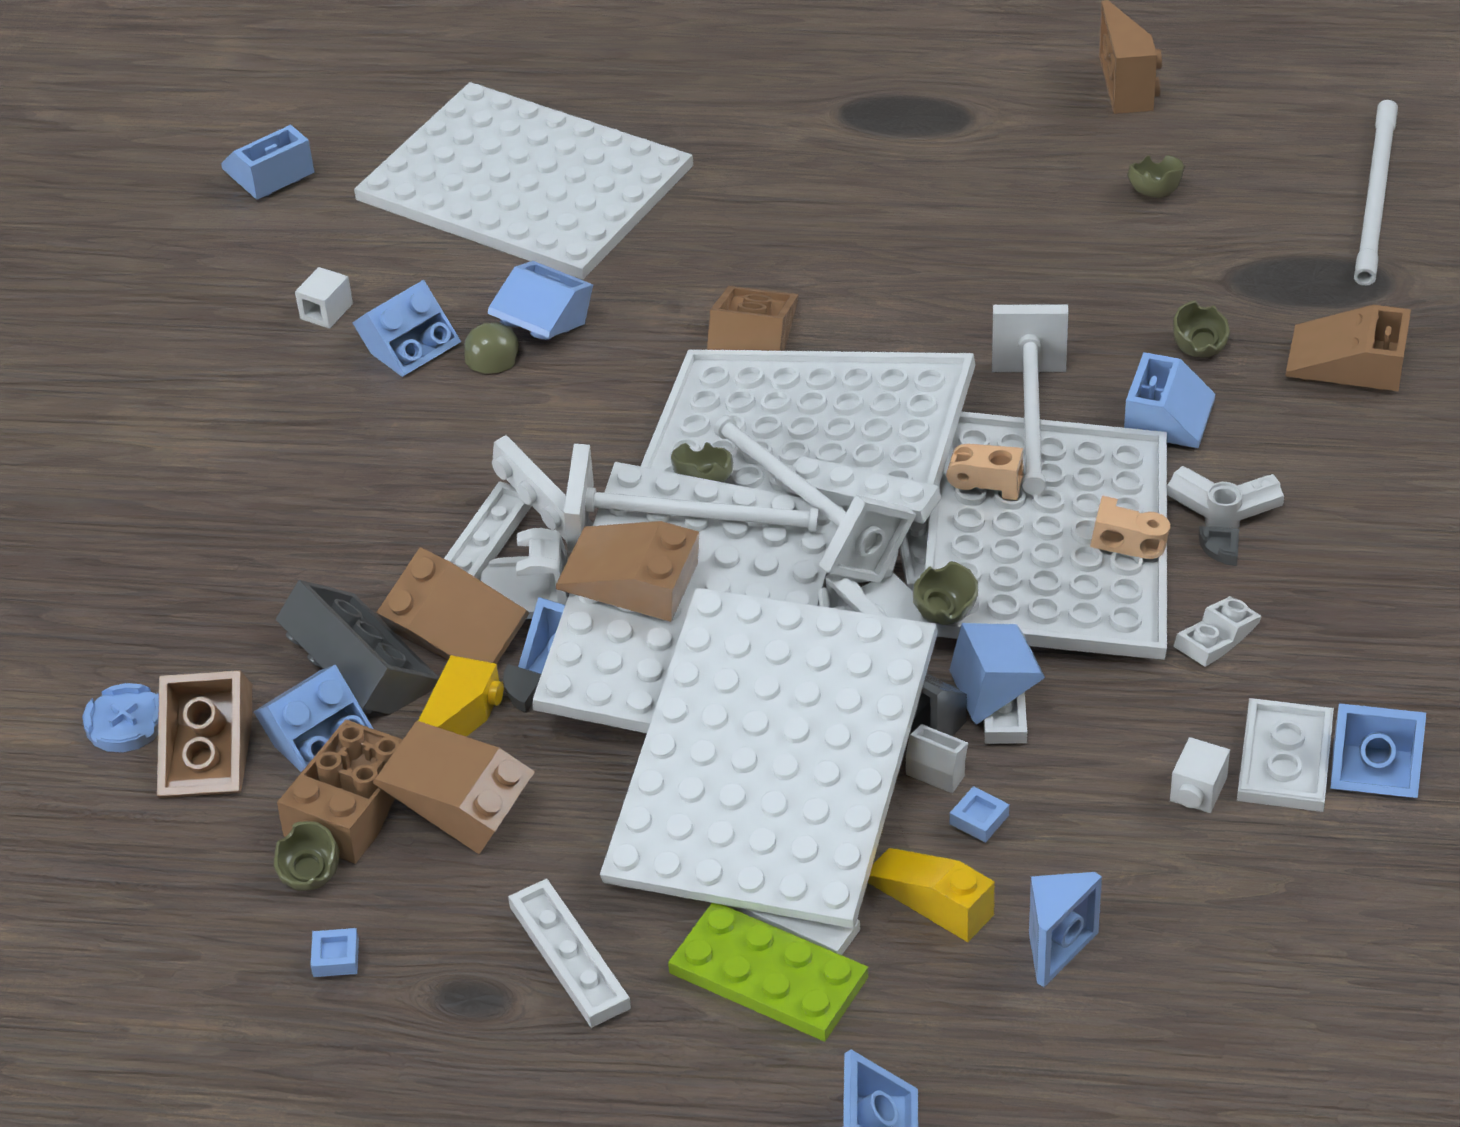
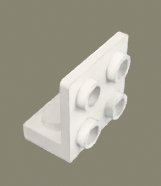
M892 573L891 577L882 579L880 583L870 582L862 587L857 582L850 581L846 576L836 574L826 576V588L829 590L831 608L921 621V614L913 603V591L894 573Z

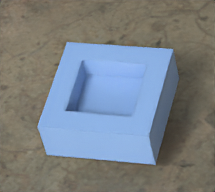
M973 786L950 812L949 824L986 843L1009 816V804Z
M357 928L312 931L311 971L313 977L357 974L359 948Z

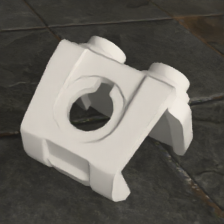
M532 528L517 533V546H529V556L492 559L489 561V565L482 571L481 581L525 608L530 613L526 619H532L538 597L566 605L568 593L556 589V583L568 561L567 552L559 531Z

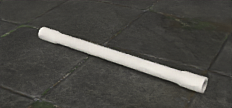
M1383 100L1377 107L1376 134L1362 236L1354 273L1355 281L1365 286L1373 284L1377 275L1378 245L1393 131L1396 127L1398 105L1392 100Z

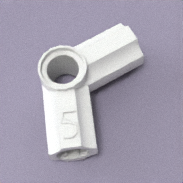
M1181 466L1174 472L1172 479L1167 485V495L1205 517V524L1208 527L1238 529L1240 520L1280 507L1284 503V494L1282 493L1280 482L1273 474L1236 485L1230 482L1213 483L1189 468Z

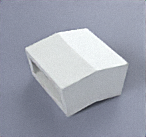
M921 724L909 736L906 753V775L953 794L965 777V759L968 742Z

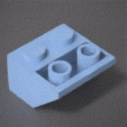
M292 125L233 151L221 163L222 169L256 200L269 196L273 192L315 173L309 140Z
M530 261L513 268L490 304L487 314L500 318V322L506 326L522 327L531 331L530 334L533 337L548 340L553 336L569 332L571 329L585 324L593 284L538 262Z
M424 280L352 322L370 353L401 377L461 342Z
M1143 352L1126 399L1124 428L1167 432V443L1199 448L1215 401V393L1181 359Z
M336 665L316 672L253 711L274 747L300 772L305 769L345 719L373 729Z

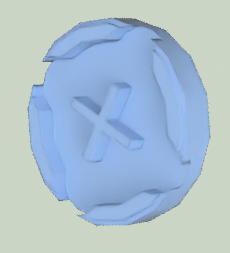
M124 683L111 686L101 691L102 696L97 698L95 702L92 698L86 705L82 715L86 736L94 746L107 752L136 750L152 742L158 736L159 694L151 692L150 688L143 684Z

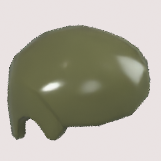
M1147 155L1140 163H1132L1129 166L1127 175L1130 183L1138 192L1146 196L1162 198L1169 196L1178 188L1183 177L1185 165L1180 159L1172 155H1166L1160 163H1154L1150 155Z
M1196 300L1189 301L1178 308L1173 318L1175 343L1182 352L1188 355L1208 358L1217 355L1225 348L1230 337L1228 320L1214 305L1202 307L1197 304Z
M499 322L480 324L473 328L465 339V363L472 370L484 374L500 373L509 370L515 365L516 354H519V339L511 327Z
M706 442L700 451H693L687 443H684L674 449L671 454L673 470L677 474L724 483L733 471L734 462L732 454L725 448L712 447L709 442Z
M953 561L948 562L946 566L939 569H933L931 566L928 567L913 586V603L922 617L930 622L941 625H951L963 620L974 607L978 597V581L972 571Z
M316 821L294 823L290 833L277 841L274 868L285 885L297 891L313 890L324 886L335 875L339 861V849L330 830Z

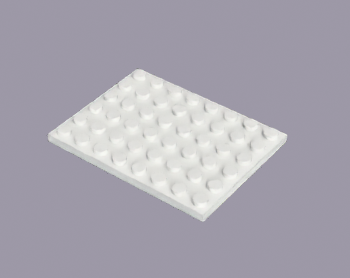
M469 82L366 177L354 191L358 201L525 260L538 262L583 280L693 167V155Z
M688 350L641 467L674 473L671 462V454L674 449L681 444L687 443L693 451H700L704 444L709 442L712 447L725 448L732 454L734 462L733 471L724 483L800 497L799 495L785 492L782 481L730 440L721 439L714 433L716 421L724 415H729L736 421L739 429L790 469L801 455L939 486L976 365L974 353ZM836 504L838 506L844 507V511L847 512L849 506Z
M961 412L939 483L941 499L929 516L925 570L930 566L933 569L942 568L950 561L963 565L972 571L978 581V597L971 611L958 623L941 625L924 619L922 615L921 622L936 624L937 637L957 639L962 623L1017 624L1029 646L1165 660L1167 651V544L1163 555L1154 559H1144L1090 547L1102 496L1118 499L1116 504L1118 507L1139 511V513L1156 512L1167 518V432L1040 419L1041 470L1046 479V488L1040 494L1031 495L1026 493L1021 486L1018 500L1002 499V491L981 489L978 487L971 490L955 488L948 482L946 473L953 450L961 444H980L1023 448L1025 476L1024 418Z
M620 462L614 463L604 492L810 511V508H814L801 497ZM599 508L593 526L663 521L699 531L698 565L672 622L569 593L533 697V710L647 733L695 588L819 606L818 591L820 588H824L826 576L828 575V572L820 567L819 563L838 526L821 512H818L817 532H810L808 527Z
M696 587L600 872L603 883L855 929L938 634L936 624Z

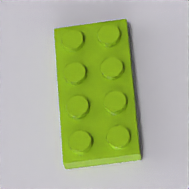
M717 903L710 904L668 962L670 974L824 1042L868 979V966Z

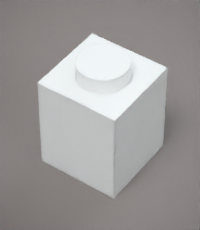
M318 267L295 291L300 319L329 329L353 304L348 276Z
M1189 737L1172 772L1170 801L1182 804L1188 808L1211 813L1227 779L1230 749Z

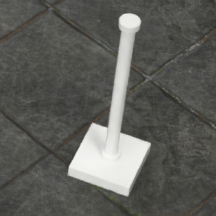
M1068 304L993 305L992 372H1023L1026 475L1022 479V487L1026 493L1031 495L1040 494L1046 488V479L1041 470L1038 372H1066Z
M729 415L720 417L714 425V433L718 437L730 440L814 508H819V512L838 526L819 566L831 574L880 583L917 514L907 506L855 495L847 512H845L739 429L732 417Z
M574 443L563 512L569 552L573 551L583 528L588 526L589 514L594 512L595 508L808 527L810 532H817L819 508H810V511L596 492V488H593L590 445Z

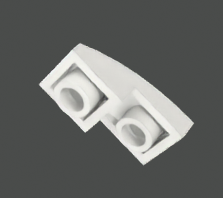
M1229 596L1207 607L1201 622L1177 633L1173 647L1206 667L1240 643L1260 623L1261 615L1248 608L1243 601Z

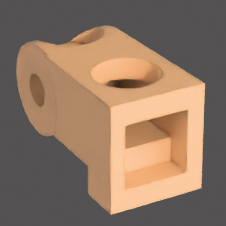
M961 444L953 450L946 473L947 480L952 486L961 490H971L975 487L1002 491V499L1018 500L1024 477L1023 448Z
M1102 496L1090 547L1144 559H1154L1163 555L1170 531V522L1165 516L1156 512L1139 513V511L1116 506L1118 499Z

